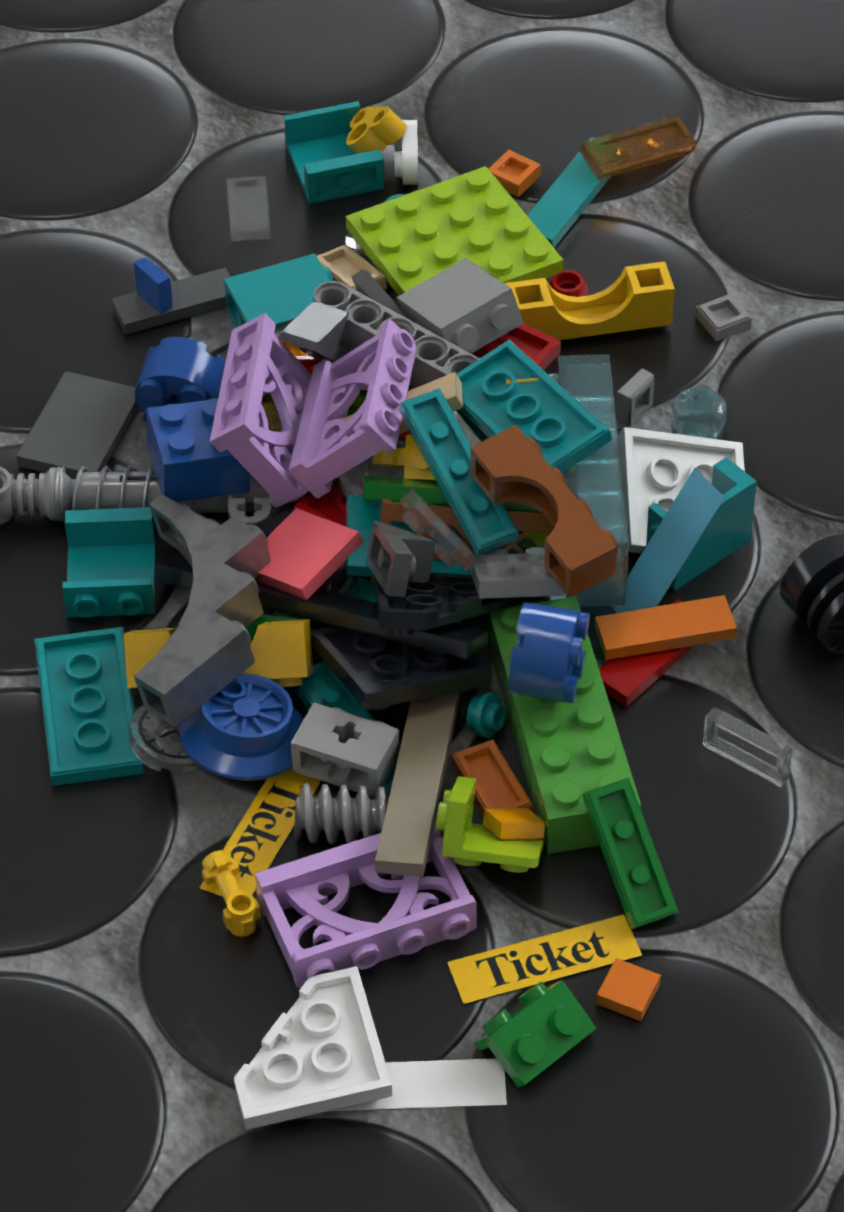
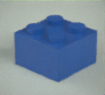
M217 398L147 408L148 451L161 494L175 502L250 492V473L228 450L220 453L210 443L218 402Z

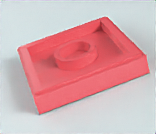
M296 508L267 537L268 545L266 547L271 562L258 572L259 576L255 580L307 601L348 559V556L363 543L359 531Z

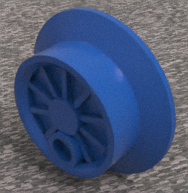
M240 674L182 721L179 734L181 744L187 755L203 769L218 776L234 780H262L280 775L293 767L291 741L304 719L293 707L292 700L287 691L279 684L263 676Z

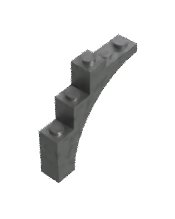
M161 494L149 503L158 534L162 539L179 550L192 566L193 584L188 606L177 629L159 653L135 674L134 678L145 709L176 727L255 663L249 644L251 637L246 627L264 613L258 596L260 589L255 578L259 576L258 572L270 563L271 560L266 547L268 540L257 526L248 525L233 516L222 525H219L215 520L211 518L206 519L193 512L186 504L177 503Z

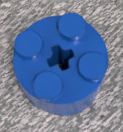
M167 337L160 341L159 346L153 348L152 345L147 351L135 389V400L139 408L144 412V421L147 423V408L218 399L225 367L224 359L219 354H217L215 359L206 352L207 345L185 337Z
M523 603L516 632H519L516 647L513 646L509 673L510 693L574 704L578 678L582 677L586 651L582 650V643L587 637L590 613L535 603Z

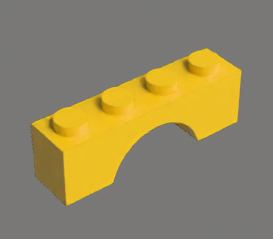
M665 261L627 266L619 278L608 288L598 293L581 297L567 296L555 291L549 285L546 278L505 283L513 291L524 324L558 340L672 325L675 288Z
M310 619L264 622L258 625L255 636L250 644L255 663L241 674H254L268 679H275V682L281 687L302 685V677H308L314 673ZM177 628L132 630L123 634L127 688H138L134 675L159 653Z

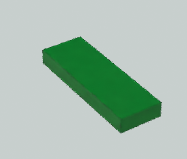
M629 777L582 794L631 930L679 913Z

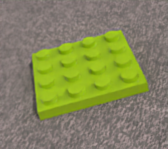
M486 166L346 216V229L376 268L385 275L386 281L398 296L465 258L504 284L548 278L563 272L564 259Z

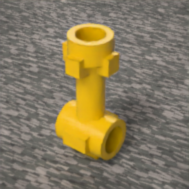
M224 850L210 853L202 862L204 868L202 869V876L207 885L217 884L225 900L227 908L223 909V922L232 934L240 937L248 936L255 931L257 926L256 920L261 918L260 905L252 894L240 890L234 877L240 873V867L236 859H231Z

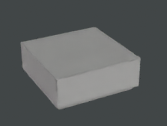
M732 294L696 306L695 317L716 342L751 329L752 317Z
M641 369L617 391L616 422L628 428L653 405L654 374Z

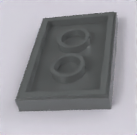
M65 371L16 456L18 466L44 473L51 467L61 468L63 466L66 474L71 479H76L78 470L82 466L88 472H101L109 463L139 408L135 400L136 387Z

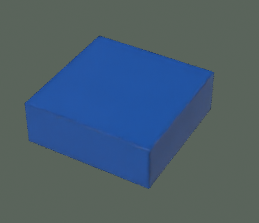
M146 257L134 262L137 294L161 314L173 308L170 276Z

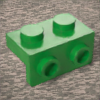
M563 980L548 987H545L542 981L532 986L518 997L522 1004L520 1008L512 1014H509L504 1009L482 1025L486 1034L474 1042L479 1051L490 1048L518 1088L526 1085L597 1029Z

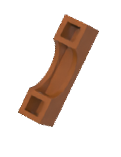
M514 425L471 447L470 475L494 505L508 503L526 505L540 511L552 523L554 529L545 539L544 567L569 598L615 574L616 554L618 553V544L615 537L608 529H602L594 520L588 504L582 498L577 499L568 488L561 471L556 467L551 468L543 458L541 449L533 438H527L518 426Z

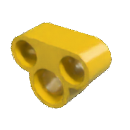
M388 106L365 107L359 110L351 119L349 125L352 130L346 138V144L356 154L378 149L382 154L388 145L394 144L404 135L407 125Z

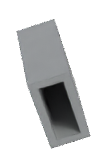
M467 258L397 297L401 310L411 321L469 353L477 351L524 323L512 289Z

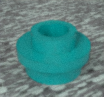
M487 692L483 696L476 695L472 698L466 716L467 726L471 731H476L479 737L491 738L504 725L506 709L498 694Z

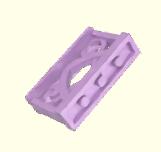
M264 313L233 329L231 332L210 443L220 453L228 450L270 494L269 502L274 508H277L287 502L299 500L308 492L288 469L312 374L274 334L276 324ZM270 393L282 425L281 432L269 430L267 417L261 404L263 395Z
M391 319L382 324L379 334L337 361L331 363L325 358L313 367L288 471L317 499L331 490L332 481L381 450L390 453L396 449L402 422L399 406L400 402L406 401L417 346L409 332L400 329ZM360 390H368L366 400L351 419L346 422L343 418L347 417L349 407L357 398Z
M436 820L426 863L432 861L440 877L376 873L375 858L381 833L255 873L257 901L263 916H266L297 988H302L311 976L355 966L360 970L368 969L380 961L401 954H413L425 946L446 939H458L476 929L477 903L473 895H470L453 859L442 856L443 839L440 836V831H436ZM391 875V880L382 879V877ZM365 883L367 886L380 892L399 894L386 916L379 923L355 920L336 913L346 903L350 888ZM419 890H439L447 894L451 901L439 905L437 897L426 892L419 893ZM337 892L336 896L326 903L328 901L327 895ZM428 904H436V905H437V906H434V907H431V908H428V909H425V910H424V907L427 906ZM293 907L303 917L290 928L283 910ZM313 925L318 926L313 933V947L303 949L299 944L301 935ZM320 940H328V942L314 946Z

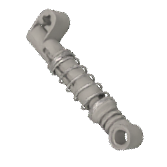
M129 465L125 472H112L109 467L105 466L101 472H88L82 466L78 470L76 479H71L66 474L63 466L61 468L51 467L46 473H40L39 479H36L35 473H29L28 479H25L24 473H18L17 479H15L14 474H10L6 469L0 467V525L14 517L15 511H18L20 517L25 516L26 511H29L30 516H36L37 511H40L41 516H47L51 521L60 522L62 520L65 522L66 510L150 507L149 503L161 495L154 467L152 465L148 471H134ZM251 474L250 492L177 502L186 504L195 513H228V519L233 516L248 525H257L273 517V506L269 502L270 494ZM246 512H254V516L247 517Z

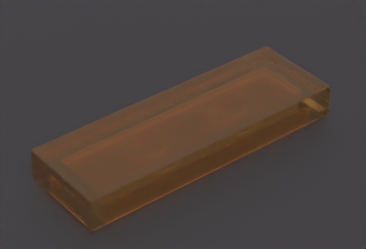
M676 115L582 143L579 151L600 180L694 152L698 143L681 118Z

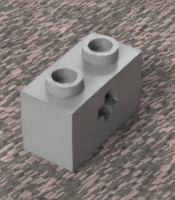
M314 702L291 741L293 772L340 787L341 785H347L349 790L358 792L360 785H365L368 796L375 797L379 786L385 787L396 767L400 751L399 729L381 721L368 720L349 714L340 708H330Z

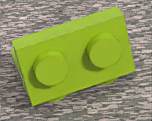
M458 776L453 789L445 790L443 802H440L438 807L436 831L444 832L442 856L451 857L454 863L463 866H478L481 862L500 864V868L503 870L517 873L527 872L529 868L538 867L544 847L545 835L541 840H500L484 825L473 824L472 816L476 778Z

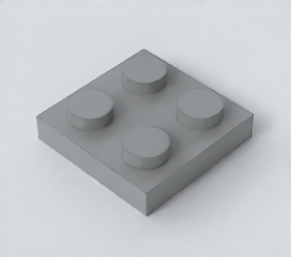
M531 547L521 554H508L506 550L494 549L479 556L470 555V574L480 599L563 596L567 594L544 567L545 547Z

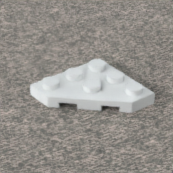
M624 427L618 434L625 552L642 554L646 548L649 506L656 503L668 512L694 468L711 484L713 465L725 457L745 471L743 443Z
M357 966L309 977L299 990L300 997L288 1013L283 1012L261 1041L262 1048L250 1064L245 1063L235 1075V1090L245 1130L393 1096L391 1080Z

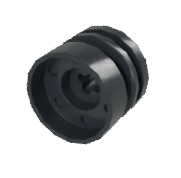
M843 534L828 536L813 543L800 553L788 567L780 586V596L784 603L800 621L807 623L810 632L819 639L822 646L828 652L836 655L844 654Z

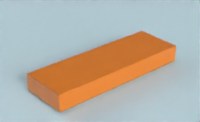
M725 595L595 617V630L605 660L734 639L737 632V627Z

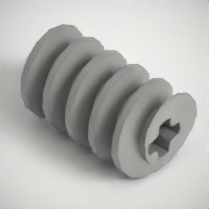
M304 783L296 800L295 842L299 841L304 829L310 843L318 841L322 830L325 831L329 844L337 842L341 831L344 832L347 843L356 841L359 832H362L364 838L378 834V832L382 831L388 804V797L384 786H379L374 799H369L365 785H360L355 798L350 797L347 785H341L337 797L333 798L328 784H323L318 797H313L309 783Z

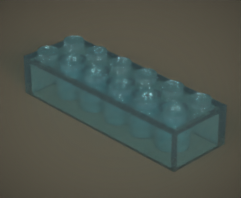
M610 355L558 356L557 373H550L549 376L553 377L559 385L610 430L612 441L562 473L570 491L577 499L582 498L585 500L594 520L602 529H608L618 544L615 574L574 596L577 598L579 607L625 605L629 541Z

